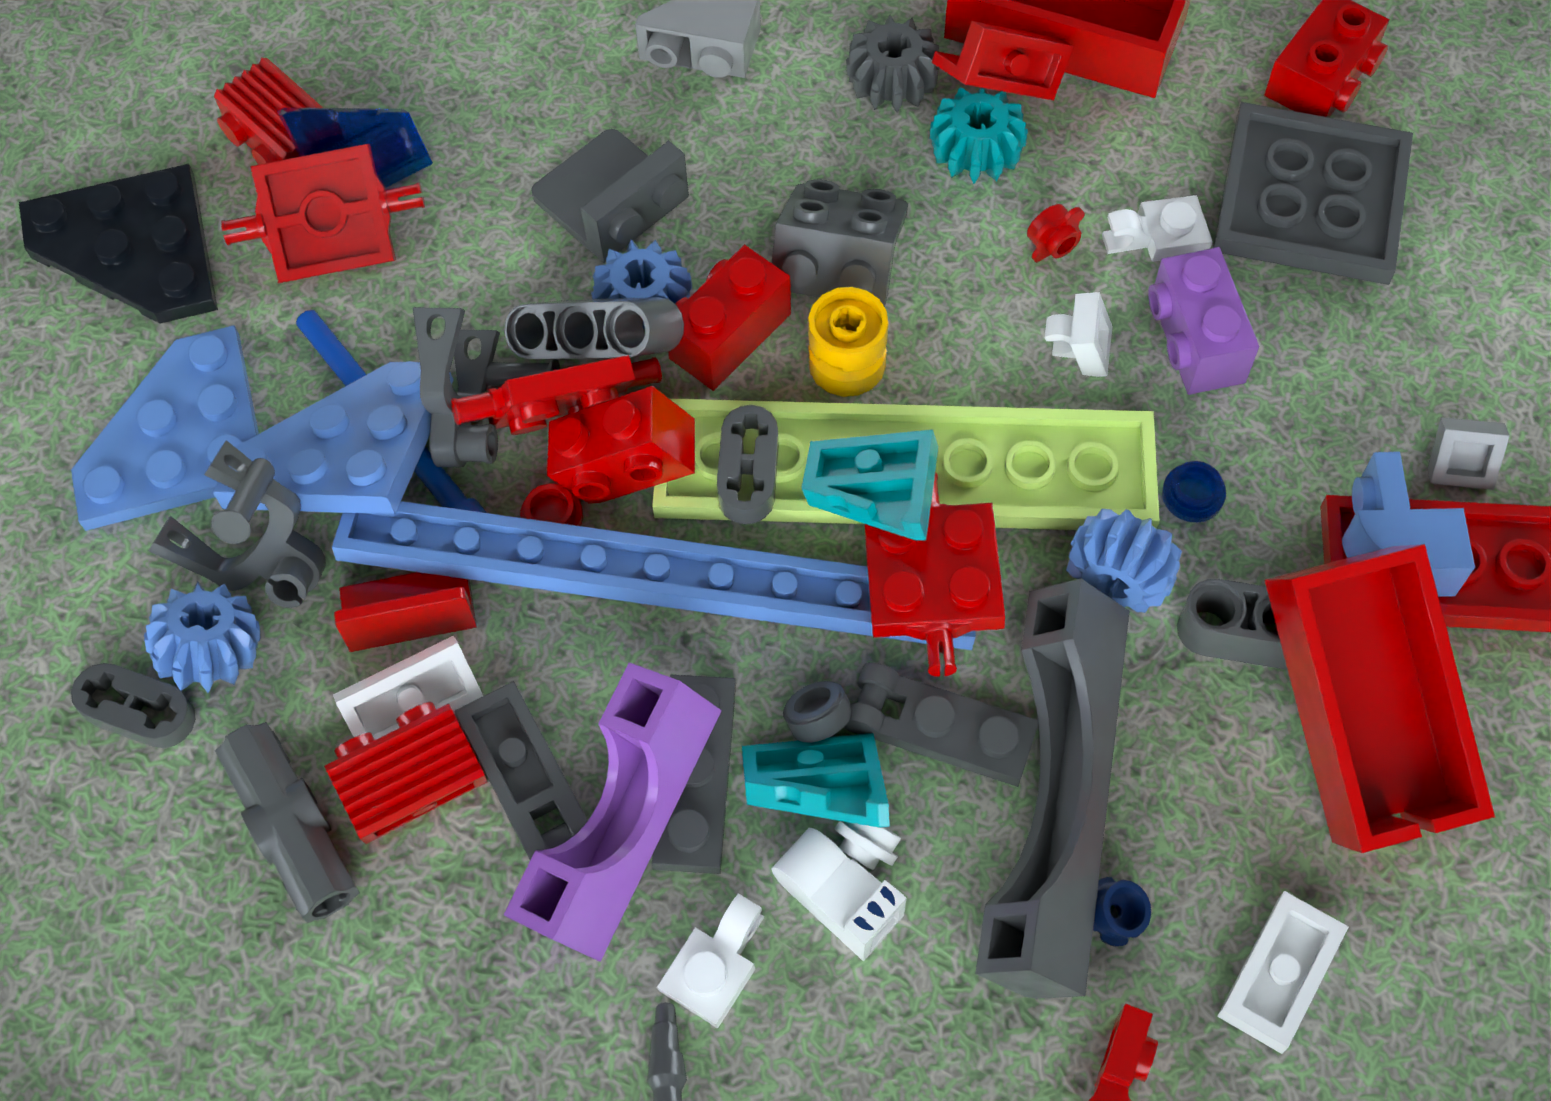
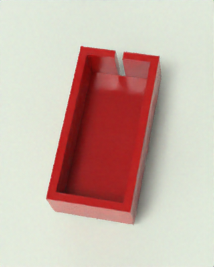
M947 0L944 38L964 44L972 21L1059 38L1074 46L1064 73L1156 98L1186 20L1190 0Z
M1425 544L1392 546L1265 579L1332 843L1365 853L1421 838L1420 829L1439 833L1494 818L1495 814ZM1400 813L1401 818L1392 815Z

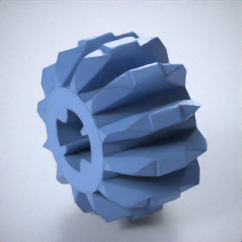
M630 240L626 253L622 254L609 249L606 257L607 264L595 266L593 274L594 291L591 293L592 299L661 297L669 299L675 304L684 297H690V290H692L690 273L687 272V268L682 267L681 258L677 255L676 250L662 253L661 247L656 240L646 249H639Z
M1102 508L1097 516H1087L1083 526L1078 527L1071 541L1072 548L1068 556L1069 563L1066 571L1075 579H1083L1123 607L1128 606L1136 612L1145 613L1150 606H1161L1165 597L1171 593L1177 579L1176 574L1180 568L1179 560L1182 551L1175 544L1171 543L1172 534L1169 531L1156 529L1152 526L1151 518L1141 520L1134 517L1130 510L1127 509L1121 515H1118L1110 509Z
M197 581L191 593L184 594L171 589L167 603L152 605V612L149 616L150 624L146 625L147 632L144 633L146 652L150 653L153 668L157 671L159 678L173 677L180 691L193 682H200L206 692L209 693L214 681L221 679L235 685L240 669L253 668L256 648H258V641L261 639L259 622L256 621L255 615L252 614V608L248 604L246 596L232 597L225 584L212 592L205 591Z

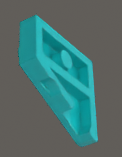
M933 429L810 441L802 483V491L808 505L916 541L926 540L939 448Z
M874 733L829 737L816 742L787 741L742 746L747 805L878 828L890 827L889 803Z

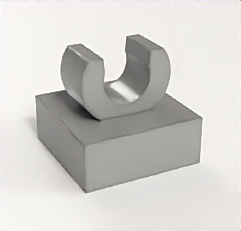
M1441 417L1428 463L1430 483L1494 490L1510 437L1505 423Z

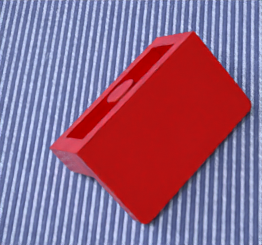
M972 21L961 54L954 55L935 51L931 63L965 85L1054 101L1074 46L1059 38Z
M415 572L339 587L342 609L334 612L335 625L350 652L477 628L470 579Z

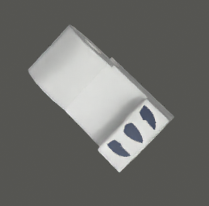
M809 827L771 868L777 881L862 961L872 953L904 916L906 897L886 880L881 883L854 859L850 860L832 840L814 828Z

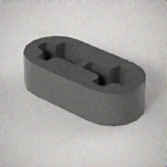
M746 405L732 410L725 417L721 428L717 474L719 508L725 517L735 523L744 525L757 523L765 519L772 511L775 502L779 448L778 427L772 413L760 406ZM746 429L758 430L754 454H744L742 438L745 436ZM742 474L753 475L754 492L751 495V501L738 500Z
M101 663L92 665L81 672L71 689L72 703L86 721L99 728L152 747L167 748L179 744L191 733L196 720L195 709L178 688L115 664ZM112 685L118 694L126 699L123 705L110 700H103L98 705L92 698V694L96 689L107 691ZM169 705L176 714V717L172 722L160 721L155 728V724L141 710L145 706L156 711H164Z

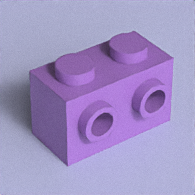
M1220 247L1162 258L1155 284L1149 286V305L1155 320H1160L1167 338V352L1170 363L1175 370H1179L1187 394L1191 395L1246 383L1260 346Z

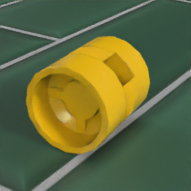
M855 287L835 288L822 294L812 305L808 316L810 374L816 384L830 394L842 397L859 396L872 390L880 382L886 368L887 310L879 298L867 290Z

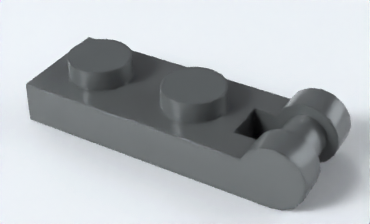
M873 662L864 664L857 682L858 687L862 690L857 703H851L852 716L844 726L846 730L857 734L874 733L875 740L1019 787L1038 728V720L901 676L895 670L883 664ZM886 698L904 704L899 720L885 716L881 712Z
M514 681L454 711L529 860H531L535 850L559 846L580 831L588 820ZM557 808L564 823L540 834L533 820Z

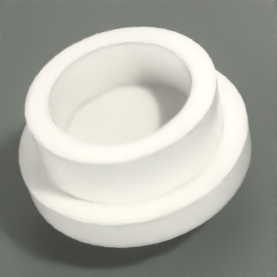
M839 821L834 828L845 837L839 848L848 856L874 870L879 860L893 866L898 858L893 851L901 838L886 827L878 828Z

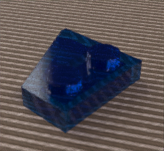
M283 108L277 111L300 157L370 144L377 176L385 188L433 164L410 113L404 109Z

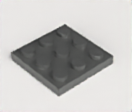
M1241 102L1236 117L1213 248L1220 247L1222 254L1389 285L1396 271L1413 133Z

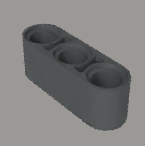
M661 297L559 300L516 306L509 312L506 318L504 333L506 342L512 352L525 359L617 358L627 355L631 358L673 350L680 343L683 336L684 321L677 305L669 299ZM643 321H644V325H645V333H644V330H643Z
M1207 579L1197 583L1192 588L1177 623L1178 636L1186 648L1193 653L1206 657L1288 670L1279 636L1272 634L1264 625V623H1275L1266 586L1223 579ZM1209 612L1215 614L1222 620L1224 625L1213 626L1207 624L1199 617L1198 613Z

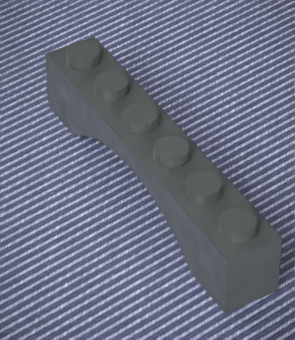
M1081 578L1029 591L1021 652L1031 680L1038 716L1041 756L1038 796L1031 829L1020 858L1004 885L985 904L975 972L976 975L1017 994L1034 999L1082 997L1086 995L1130 611Z

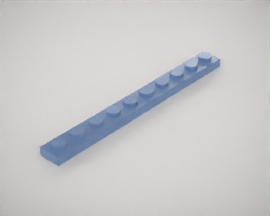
M404 501L400 502L395 514L342 513L332 545L336 561L873 636L867 566ZM976 631L953 638L954 648L972 650ZM909 636L881 637L927 644L926 640Z

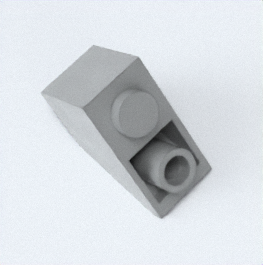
M671 0L638 16L635 23L639 59L650 61L661 68L680 66L702 70L707 75L716 78L726 77L727 75L745 78L761 30L760 0Z

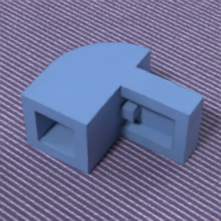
M1374 452L1362 476L1356 477L1353 483L1352 504L1355 516L1341 540L1347 558L1392 546L1425 544L1438 597L1456 596L1475 569L1464 508L1410 509L1400 452Z

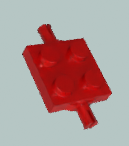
M370 144L250 166L257 192L256 215L222 220L221 227L222 231L246 227V231L223 235L227 245L261 238L272 255L278 283L395 261L396 257L390 235L391 213L420 207L425 208L424 197L400 200L404 196L423 193L419 182L413 185L386 190L377 176Z
M627 355L509 379L498 389H488L487 393L458 399L452 398L451 408L457 425L488 418L489 424L495 425L496 429L509 427L511 435H521L547 427L546 419L571 414L618 398L619 394L627 392L628 388L660 383L662 381V371L656 357L631 363L630 357Z
M935 472L926 540L916 541L864 524L873 638L909 636L926 640L929 664L928 673L932 676L940 677L939 653L943 654L944 676L952 675L957 671L953 638L971 631L1004 629L1005 608L993 503L940 504L938 475Z

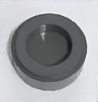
M831 681L815 682L801 688L790 697L783 710V717L792 735L801 742H816L836 734L849 722L852 716V706L843 687Z

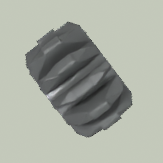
M889 15L884 25L868 20L864 33L853 34L849 58L846 59V74L849 76V82L853 83L856 98L870 96L874 110L882 105L884 100L892 101L891 104L897 113L903 104V99L919 107L921 100L924 98V93H933L938 81V70L940 69L931 63L935 51H939V45L934 44L931 29L916 30L917 27L913 17L903 24L895 23L891 15Z

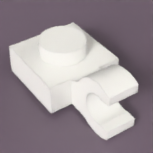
M1197 195L1141 202L1138 213L1128 209L1111 212L1107 217L1111 230L1102 233L1107 254L1148 248L1152 262L1160 261L1162 258L1210 249L1213 242Z
M738 893L726 910L713 938L695 927L657 986L659 992L718 1028L755 971L754 963L740 954L764 919V916L760 914L762 908Z

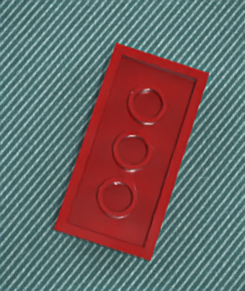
M1326 495L1320 506L1324 564L1347 558L1341 540L1355 516L1352 496ZM1409 499L1410 509L1464 508L1475 569L1456 596L1439 597L1446 627L1551 632V506Z

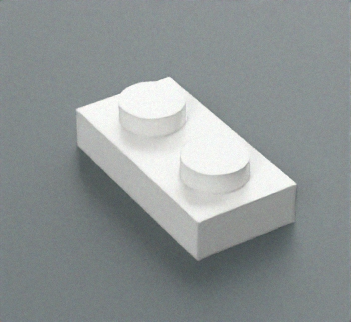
M451 636L333 694V697L353 737L371 732L374 739L377 740L399 729L396 719L404 712L420 704L433 702L436 710L449 704L455 714V710L483 697V694L454 636Z
M1284 891L1278 898L1217 1017L1282 1054L1288 1049L1349 927Z

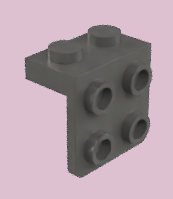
M608 129L536 182L531 189L533 200L590 252L605 263L609 249L617 252L621 251L630 243V240H635L689 197L685 153L668 140L648 156L618 130Z
M813 179L806 183L798 184L776 222L772 264L790 276L791 293L820 298L822 294L835 288L855 287L867 290L879 298L885 307L889 292L895 245L907 216L908 203L904 200L896 199L893 193L882 189H867L860 193L839 189L836 183L822 179Z

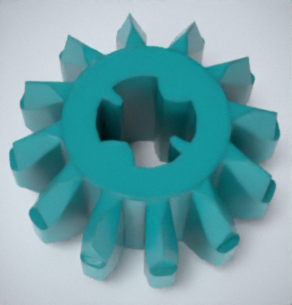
M959 87L954 99L942 98L941 104L937 108V115L934 116V121L931 122L930 139L934 146L933 154L936 158V163H948L951 178L960 174L965 169L969 171L973 184L980 177L981 171H986L991 178L997 181L1003 173V167L1015 169L1016 164L1020 160L1022 149L1026 146L1028 130L1026 129V122L1023 121L1024 114L1022 113L1021 104L1008 103L1009 99L1006 92L1001 91L995 95H990L985 88L980 87L977 93L971 94L964 88Z

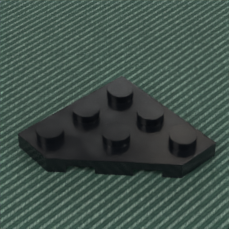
M189 164L19 202L24 248L31 259L47 267L52 266L74 277L77 282L112 300L117 299L139 310L142 315L159 324L218 310L196 182Z

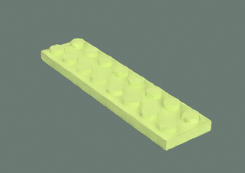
M670 399L695 418V473L654 486L652 505L654 518L730 520L724 516L719 508L717 491L721 428L725 417L732 410L740 406L755 405L765 408L776 419L779 442L775 502L772 511L761 521L864 524L808 505L802 491V483L810 441L933 429L939 446L935 472L938 475L940 504L993 503L995 528L1077 530L1079 526H1083L1087 516H1097L1103 508L1110 509L1118 515H1121L1127 509L1130 510L1134 517L1141 520L1151 518L1152 526L1157 529L1160 518L1154 411ZM746 429L745 436L742 438L744 454H754L758 430ZM742 474L738 500L751 501V495L754 492L753 475Z

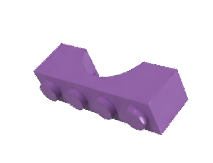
M628 663L598 723L606 740L609 760L607 779L600 801L586 824L571 839L554 848L535 850L506 908L504 916L601 962L722 710L681 681Z

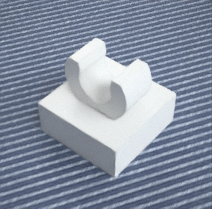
M1100 292L1075 294L1073 316L1056 314L1047 317L1044 338L1046 341H1054L1052 356L1076 358L1082 375L1096 377L1108 375L1113 326Z

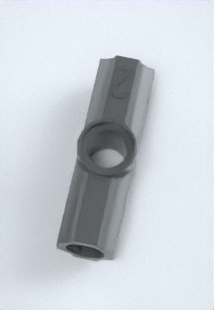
M265 722L252 726L246 724L226 735L225 741L215 752L245 807V810L241 811V815L252 838L270 865L274 863L287 893L296 906V910L308 924L315 920L325 919L349 905L352 899L360 894L328 835V832L332 830L329 822L325 821L316 805L318 802L303 778L298 779L290 764L291 761L287 757L274 731Z

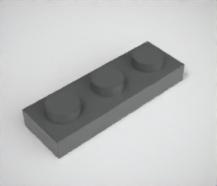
M670 674L671 678L681 681L722 711L652 854V868L659 871L721 874L736 679Z

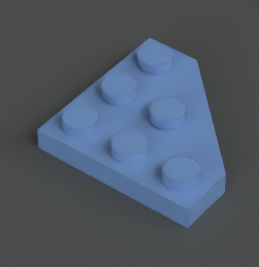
M235 325L176 339L71 469L78 521L85 531L215 498L213 490L217 481L204 474L221 446L227 440L236 448L239 444L259 434L240 335Z
M389 362L239 444L236 448L251 461L257 458L268 460L275 469L273 479L298 496L301 511L395 514L431 430V413L425 409L420 398V362ZM450 372V373H449V374H450V382H451V384H452V383H453V377H452L451 372ZM217 482L213 493L221 508L226 509L236 490ZM260 503L256 510L268 509L265 504Z

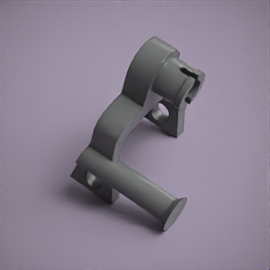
M413 307L421 368L420 398L425 409L431 413L430 452L434 465L436 467L461 468L467 462L492 464L496 460L498 434L495 425H471V423H476L480 420L457 425L451 408L452 398L458 399L485 393L487 386H502L509 379L560 369L559 360L553 359L550 363L493 362L500 336L499 331L461 330L465 310L462 308ZM437 317H443L445 320L444 334L438 339H433L431 336L432 321ZM479 338L481 341L480 355L476 359L471 360L467 353L468 344L472 339ZM453 357L458 383L457 393L450 382L449 374Z
M226 440L204 475L236 491L226 509L217 512L213 516L211 528L214 534L224 542L230 544L243 543L251 534L249 522L259 504L262 503L269 510V524L265 533L251 548L241 555L225 558L217 554L170 516L148 551L199 574L219 586L225 584L230 591L245 588L260 575L267 580L265 592L273 603L285 608L297 607L302 604V598L305 600L308 592L317 586L326 566L325 556L315 543L293 530L301 511L300 499L294 492L273 479L275 476L273 465L264 458H257L251 461ZM170 539L178 543L182 548L171 542Z

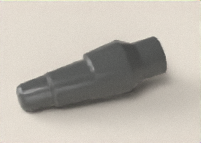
M665 1002L658 1004L655 1010L647 1082L653 1091V1101H682V1089L687 1081L684 1058L679 1050L675 1007L673 1004Z

